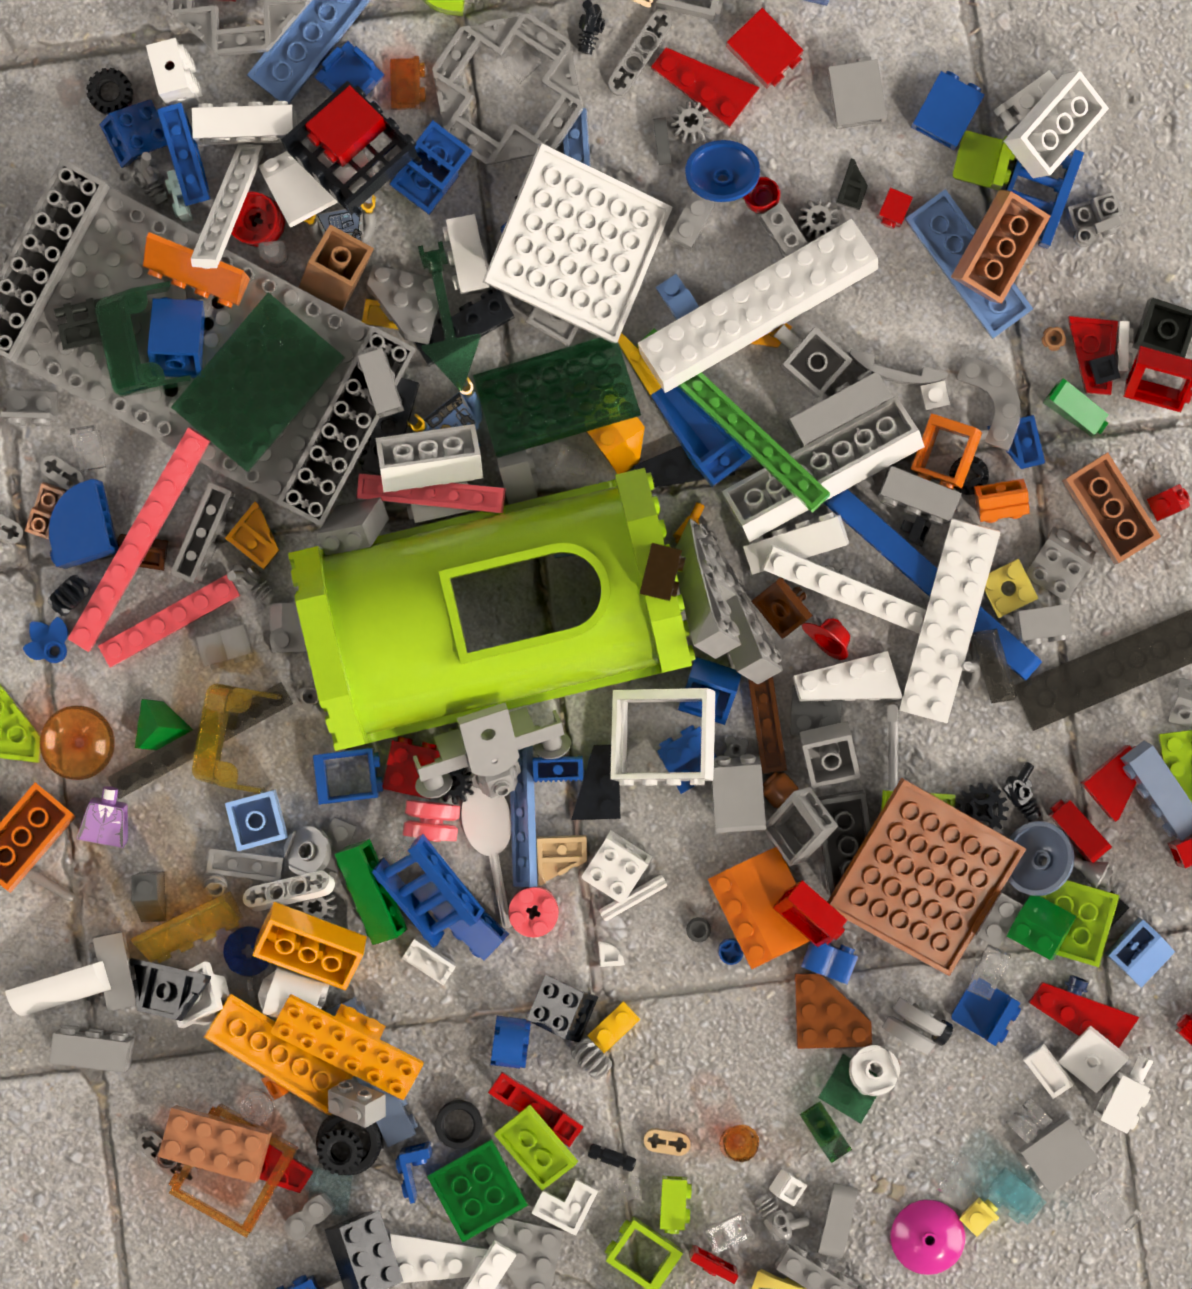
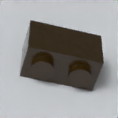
M655 543L651 544L640 590L641 595L670 601L671 596H677L680 582L675 581L677 571H683L686 557L681 556L682 550Z

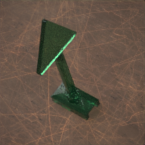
M443 241L438 242L439 249L425 252L423 245L418 246L420 258L424 269L428 268L429 273L433 277L445 335V341L423 345L422 350L459 391H463L481 336L475 334L461 338L455 337L442 275L444 271L443 265L448 264Z

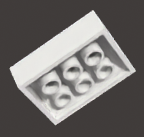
M309 139L302 142L311 153L320 147V145L314 146ZM363 150L352 159L360 168L369 162ZM287 151L268 159L265 163L258 166L290 228L338 203ZM323 152L317 157L327 168L334 164ZM348 163L343 168L340 166L333 172L343 184L357 173ZM371 168L366 174L371 178L375 175V172ZM360 177L348 189L354 194L367 181Z

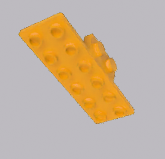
M289 995L271 1030V1034L401 1100L405 1099L424 1064L422 1060L380 1040L386 1027L385 1025L342 1003L336 1015L333 1016L294 995Z

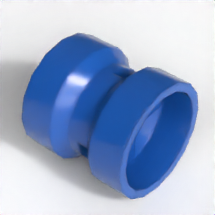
M725 939L718 947L720 959L724 963L734 965L742 960L744 953L736 939Z

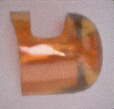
M735 1125L726 1129L720 1136V1151L730 1161H749L758 1151L759 1136L750 1126Z

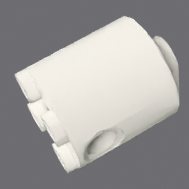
M278 967L277 970L262 981L258 993L262 1014L277 1019L289 995H294L322 1009L325 1005L330 985Z

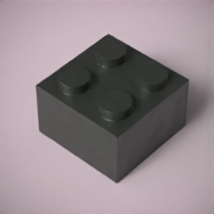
M1153 297L1150 298L1146 303L1132 348L1138 350L1140 346L1185 358L1192 338V310Z

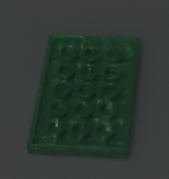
M268 292L171 408L246 472H249L342 363L345 357Z
M601 337L473 375L497 458L641 416L619 343H612Z

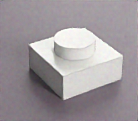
M945 380L920 386L925 411L950 405Z

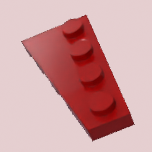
M667 47L651 66L653 71L694 102L701 103L700 106L703 109L707 108L711 115L728 128L732 126L760 89L758 86Z
M1041 982L1028 1001L1031 1005L1079 1037L1089 1026H1092L1118 1048L1140 1018Z

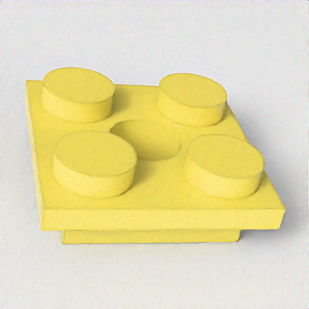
M1019 559L990 572L984 591L997 618L1039 599ZM1006 581L1011 582L1015 588L1014 593L1010 596L1004 595L1001 591V586Z

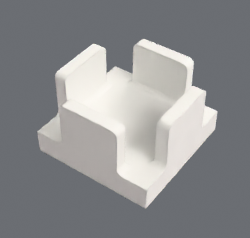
M203 962L187 971L209 975L211 980L183 1021L176 1020L179 1028H186L192 1024L207 1025L213 1022L217 1013L223 1009L221 1000L225 1001L230 994L225 977L215 975L211 964Z

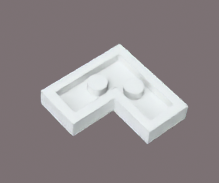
M576 1179L565 1201L543 1190L531 1214L576 1236L598 1193V1189Z

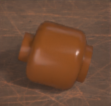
M775 772L763 782V795L775 809L780 808L794 791L799 790L796 783L784 772L780 774Z

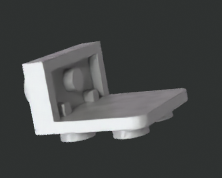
M1053 527L1048 534L1044 546L1027 569L1026 574L1031 581L1061 599L1066 600L1092 565L1096 552L1088 544L1072 538L1067 531Z

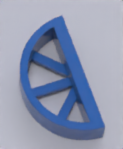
M177 103L157 109L185 206L210 200V191L198 145L193 139V130L183 104Z

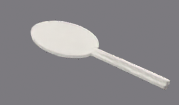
M472 786L470 789L474 791V795L466 793L467 801L462 803L461 817L463 829L470 844L479 853L489 856L501 924L503 928H509L512 925L509 920V907L498 854L506 848L511 837L510 808L505 797L496 796L490 798L483 794L479 788Z

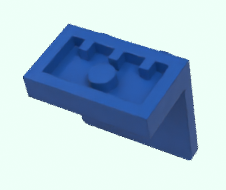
M151 99L111 112L99 124L121 168L130 166L144 152L149 153L168 146L159 114Z
M431 1141L401 1148L395 1160L398 1174L403 1173L404 1176L403 1184H401L404 1198H409L410 1204L415 1203L418 1196L410 1163H412V1166L427 1163V1159L431 1157L433 1151Z

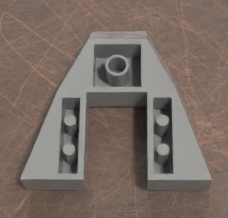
M689 519L675 549L682 550L681 556L686 557L683 571H677L678 582H680L679 590L683 598L684 610L693 645L715 659L729 652L737 672L756 684H760L783 671L780 664L782 661L781 655L776 648H773L752 604L745 594L744 584L734 574L718 545V539L714 532L705 529L701 523L698 524Z

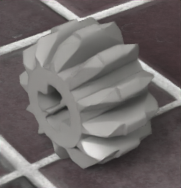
M687 101V109H684L679 104L677 106L679 113L672 112L671 117L677 121L671 122L670 127L678 128L673 135L677 137L683 134L681 139L683 143L686 142L688 136L691 137V143L695 144L696 135L703 141L705 139L703 132L710 133L711 128L705 124L711 123L712 118L704 117L709 110L705 108L699 111L701 105L699 102L696 103L695 108H691V102ZM691 117L695 118V123L698 124L692 125L691 128L687 127V122L684 121H689Z
M818 198L815 206L811 200H808L807 205L809 209L803 206L800 208L801 213L804 215L798 216L797 221L805 222L799 226V230L808 229L805 235L806 238L815 233L816 240L820 237V233L824 235L828 233L827 230L831 231L836 228L832 224L839 223L840 219L831 217L838 210L837 208L828 210L831 205L830 201H827L825 206H821L822 199ZM820 214L823 216L822 221H825V223L819 222L816 225L813 223L815 218H812V216L817 217Z
M333 894L328 898L322 896L305 900L303 903H296L294 907L297 909L302 908L303 911L301 912L327 921L324 915L333 919L335 915L328 910L337 909V904H329V901L335 898ZM320 901L321 904L319 906H322V910L313 912L311 910L313 906H310V902Z
M584 1038L574 1046L575 1048L571 1051L572 1058L593 1079L599 1080L609 1072L608 1070L612 1067V1061L590 1039Z

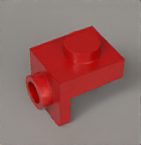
M1180 484L1147 499L1157 522L1190 507L1189 494Z

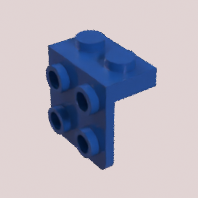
M974 977L952 1012L951 1018L996 1046L998 1042L1002 1043L1009 1031L1006 1027L1010 1020L1014 1022L1021 1011V1008H1019L1020 1002L982 979Z

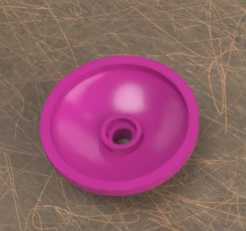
M919 1200L904 1207L896 1216L891 1228V1246L897 1259L907 1269L924 1275L938 1274L949 1269L960 1258L965 1245V1230L957 1213L948 1205L936 1200ZM933 1236L934 1241L931 1244L925 1243V1238Z

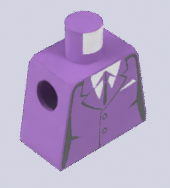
M104 786L102 798L93 797L90 800L77 835L78 840L124 848L128 842L127 803L116 801L117 788Z

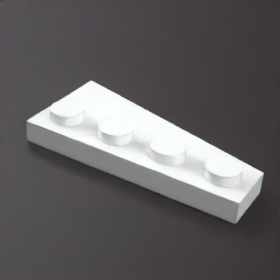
M888 651L793 676L799 701L902 699Z
M390 1233L391 1245L403 1278L401 1283L471 1277L489 1249Z

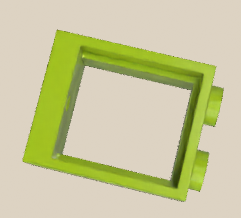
M633 1216L630 1221L626 1219L618 1232L621 1235L617 1241L612 1240L605 1250L607 1254L606 1262L644 1288L660 1289L683 1255V1249ZM635 1229L669 1251L650 1281L616 1258Z

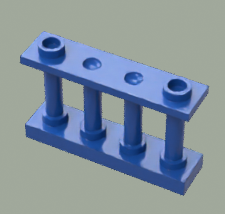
M1075 149L1071 155L1068 154L1060 163L1062 168L1066 169L1063 179L1060 177L1055 179L1050 176L1032 178L1027 170L1022 167L1020 161L1016 160L1006 190L1012 191L1051 216L1038 238L1040 239L1038 244L1040 247L1048 249L1051 246L1085 152ZM1017 176L1053 188V191L1057 192L1054 202H1046L1013 190Z
M422 834L414 840L407 850L410 853L409 855L392 865H389L385 858H382L372 873L421 932L423 938L434 948L445 934L444 929L460 920H464L470 927L478 922L484 909L429 840ZM417 862L425 873L405 884L397 873ZM432 881L440 890V893L420 903L412 892ZM446 900L449 901L456 911L436 922L427 911Z

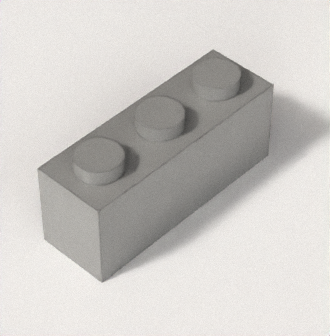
M126 930L94 937L93 943H90L92 956L97 958V962L103 961L111 990L100 993L102 1006L107 1007V1012L136 1006V992L133 986L135 975L133 966H130L131 955Z

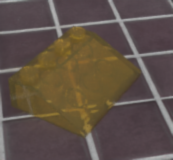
M231 891L131 938V941L150 962L157 959L158 963L172 958L171 952L180 949L182 953L195 947L193 942L200 938L205 942L216 937L215 931L221 928L229 931L239 926L238 920L242 919L243 916Z

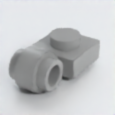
M1114 216L1089 227L1083 226L1078 228L1073 236L1075 244L1079 247H1087L1094 241L1097 235L1102 234V237L1105 238L1117 233L1116 228L1122 225L1119 216ZM1081 233L1086 234L1088 239L1082 240Z

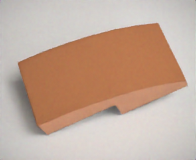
M45 482L41 483L25 532L49 539V523L53 509L67 490Z

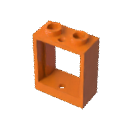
M931 413L922 437L925 447L917 451L911 470L918 477L929 481L931 479L940 481L939 485L953 490L954 486L962 489L982 432L976 427ZM939 429L969 439L954 478L925 469Z

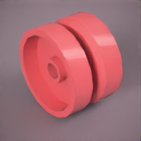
M406 800L405 813L408 816L420 818V821L408 820L404 822V836L417 838L424 834L429 841H457L458 828L455 825L444 824L443 820L455 821L459 819L460 806Z

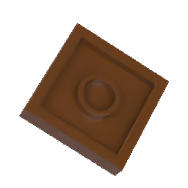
M782 577L751 602L781 639H784L813 615L802 603L806 599L805 592L797 597V594L802 589L797 586L791 589Z

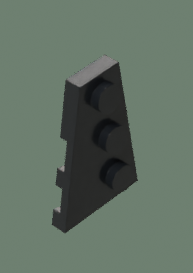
M611 744L593 746L571 820L621 819L620 785L618 781L611 780Z

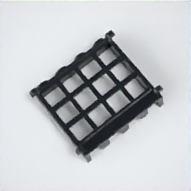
M346 81L284 136L281 141L285 150L351 215L355 213L359 217L363 214L359 207L412 159L417 164L422 160L417 155L415 149L417 144L414 139L407 133L403 135L399 131L400 127L391 117L387 119L376 102L372 101L370 103L365 98V92L358 85L354 87L350 82ZM350 85L383 117L387 127L383 133L392 141L379 153L368 144L365 148L374 158L362 168L353 160H350L348 164L357 173L343 184L333 174L340 165L335 162L327 168L317 158L325 150L320 146L311 153L301 142L309 134L305 124ZM397 145L402 151L388 162L384 156ZM380 161L384 167L370 178L366 172ZM362 177L367 182L353 194L348 188Z

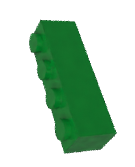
M367 839L346 846L335 853L337 866L342 871L346 887L352 895L356 911L363 921L366 935L370 938L372 945L395 939L407 931V926L397 903L372 873L379 859L371 840Z

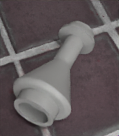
M1074 856L1073 867L1083 873L1093 888L1097 889L1098 886L1105 888L1113 873V870L1108 868L1109 862L1091 863Z

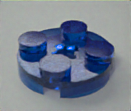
M241 927L229 935L224 944L223 954L225 962L231 971L242 976H255L264 971L270 964V962L252 956L253 954H251V958H246V954H242V949L246 948V944H250L251 948L254 949L256 938L260 931L258 927Z

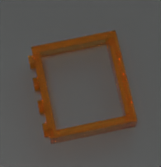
M222 1103L217 1108L212 1107L208 1113L267 1130ZM272 1132L269 1144L282 1150L283 1154L243 1224L181 1189L193 1166L183 1164L184 1167L180 1174L175 1172L169 1182V1185L172 1186L169 1194L247 1238L254 1229L299 1147Z

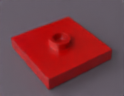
M692 1245L689 1251L691 1262L703 1267V1270L712 1276L718 1275L733 1284L736 1283L739 1277L736 1266L697 1245Z

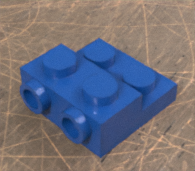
M691 725L680 732L682 734L680 738L673 740L670 737L659 743L660 749L657 750V753L668 772H701L702 729L700 726L695 729L694 725ZM681 781V785L677 786L682 794L696 785H690V781Z

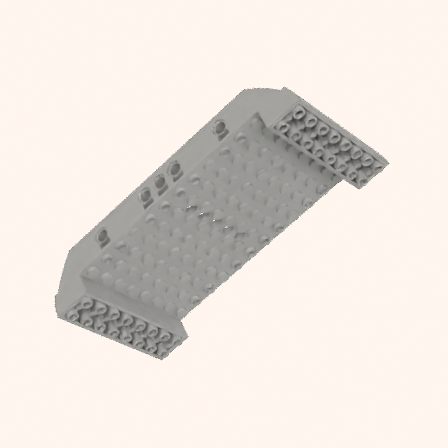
M61 159L0 272V355L175 449L187 428L195 429L211 439L199 462L307 520L322 526L379 420L358 356L363 354V349L377 346L378 349L382 348L386 353L397 387L416 348L373 325L369 326L227 249L224 250L220 261L244 270L250 278L239 306L233 304L232 308L224 306L221 309H216L212 305L214 296L209 295L207 299L195 294V289L186 285L185 289L172 285V279L163 276L160 280L148 275L149 270L143 267L148 232L192 250L195 249L200 235L118 192L104 181ZM92 297L94 300L104 298L106 307L96 309L97 316L108 315L113 340L63 350L57 325L67 323L66 316L56 318L54 309L64 307L63 304L70 302L72 305L86 302L85 299ZM169 297L177 300L193 298L203 301L205 318H212L214 327L210 331H204L202 378L151 375L147 350L153 298ZM88 311L74 314L75 321L89 318ZM170 383H175L179 389L178 394L174 397H168L165 393V388Z

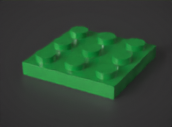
M493 1139L427 1176L462 1242L471 1239L529 1206Z

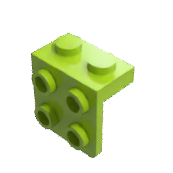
M965 131L958 150L952 174L953 178L998 191L1003 187V184L1007 185L1011 170L1007 169L1009 160L1014 161L1015 155L1004 142L1008 136H1005L1002 140Z

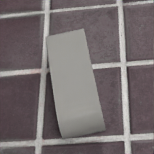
M833 1183L817 1253L842 1259L857 1200V1188Z

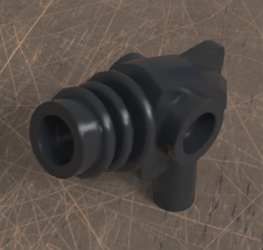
M585 0L582 6L586 15L582 14L579 20V28L584 34H578L583 39H579L582 44L578 43L577 45L579 46L578 52L592 55L593 50H595L592 45H596V42H593V40H599L594 35L597 36L603 32L605 19L602 18V10L598 4H592L590 0Z
M1026 762L1018 777L1009 776L1007 778L1003 791L1007 794L1012 804L1018 807L1017 810L1024 814V818L1031 822L1039 818L1041 812L1039 811L1040 808L1036 807V799L1032 798V782L1028 779L1034 766Z

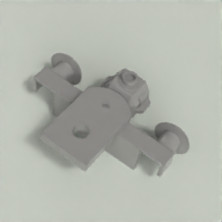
M502 703L457 718L459 729L435 736L434 741L440 757L434 759V763L421 767L417 756H413L419 775L415 788L425 798L441 797L452 786V777L449 773L469 766L472 772L470 776L473 787L479 788L483 794L490 798L496 796L505 797L510 792L515 791L518 782L517 775L521 772L518 762V750L534 745V750L540 757L556 759L568 752L571 740L564 733L556 710L552 711L554 723L540 727L539 725L534 726L526 707L509 712L506 703Z

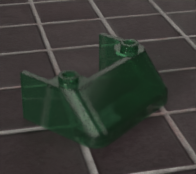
M170 281L131 288L104 297L96 304L95 314L112 390L118 396L127 397L188 385L191 381L190 375L165 380L164 371L160 365L153 362L141 364L131 320L132 314L141 313L148 304L147 295L168 292L171 286Z

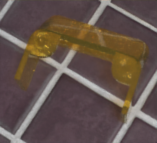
M221 683L209 686L205 693L194 753L193 776L201 782L259 794L264 793L265 787L238 783V770L236 766L230 762L220 761L229 711L235 713L247 711L252 704L253 695L280 700L282 694Z

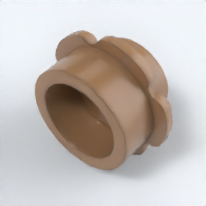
M1048 327L1043 332L1042 344L1048 347L1049 350L1057 351L1061 346L1065 345L1066 336L1060 327ZM1053 336L1056 337L1055 341L1051 339Z

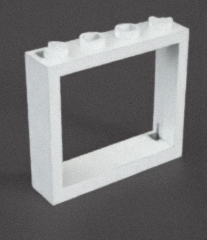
M708 688L613 690L611 780L618 781L620 786H634V782H642L644 786H657V781H666V785L680 786L681 781H690V785H705V781H713L715 691ZM702 701L701 772L626 773L628 703Z

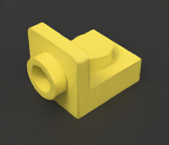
M979 1197L959 1217V1220L978 1237L993 1220L997 1221L999 1219V1216L995 1213L998 1208L989 1199L984 1202Z

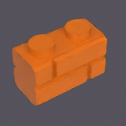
M1024 479L974 487L976 511L980 522L994 523L998 519L1008 517L1018 519L1023 515L1030 514L1028 489Z

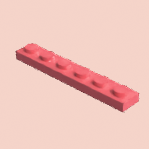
M359 473L356 498L373 499L381 497L382 501L503 513L506 488L449 483L396 492H383L380 475Z
M226 574L98 645L111 668L241 595L234 582L230 581Z

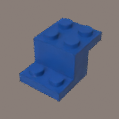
M433 120L416 141L415 149L422 161L417 164L412 159L397 173L389 184L428 215L432 213L457 180L459 169L473 152L472 149Z

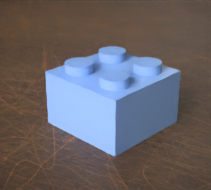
M276 789L225 803L237 851L288 838Z

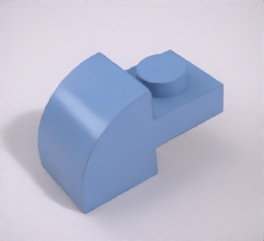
M677 274L656 286L657 292L676 320L699 307Z

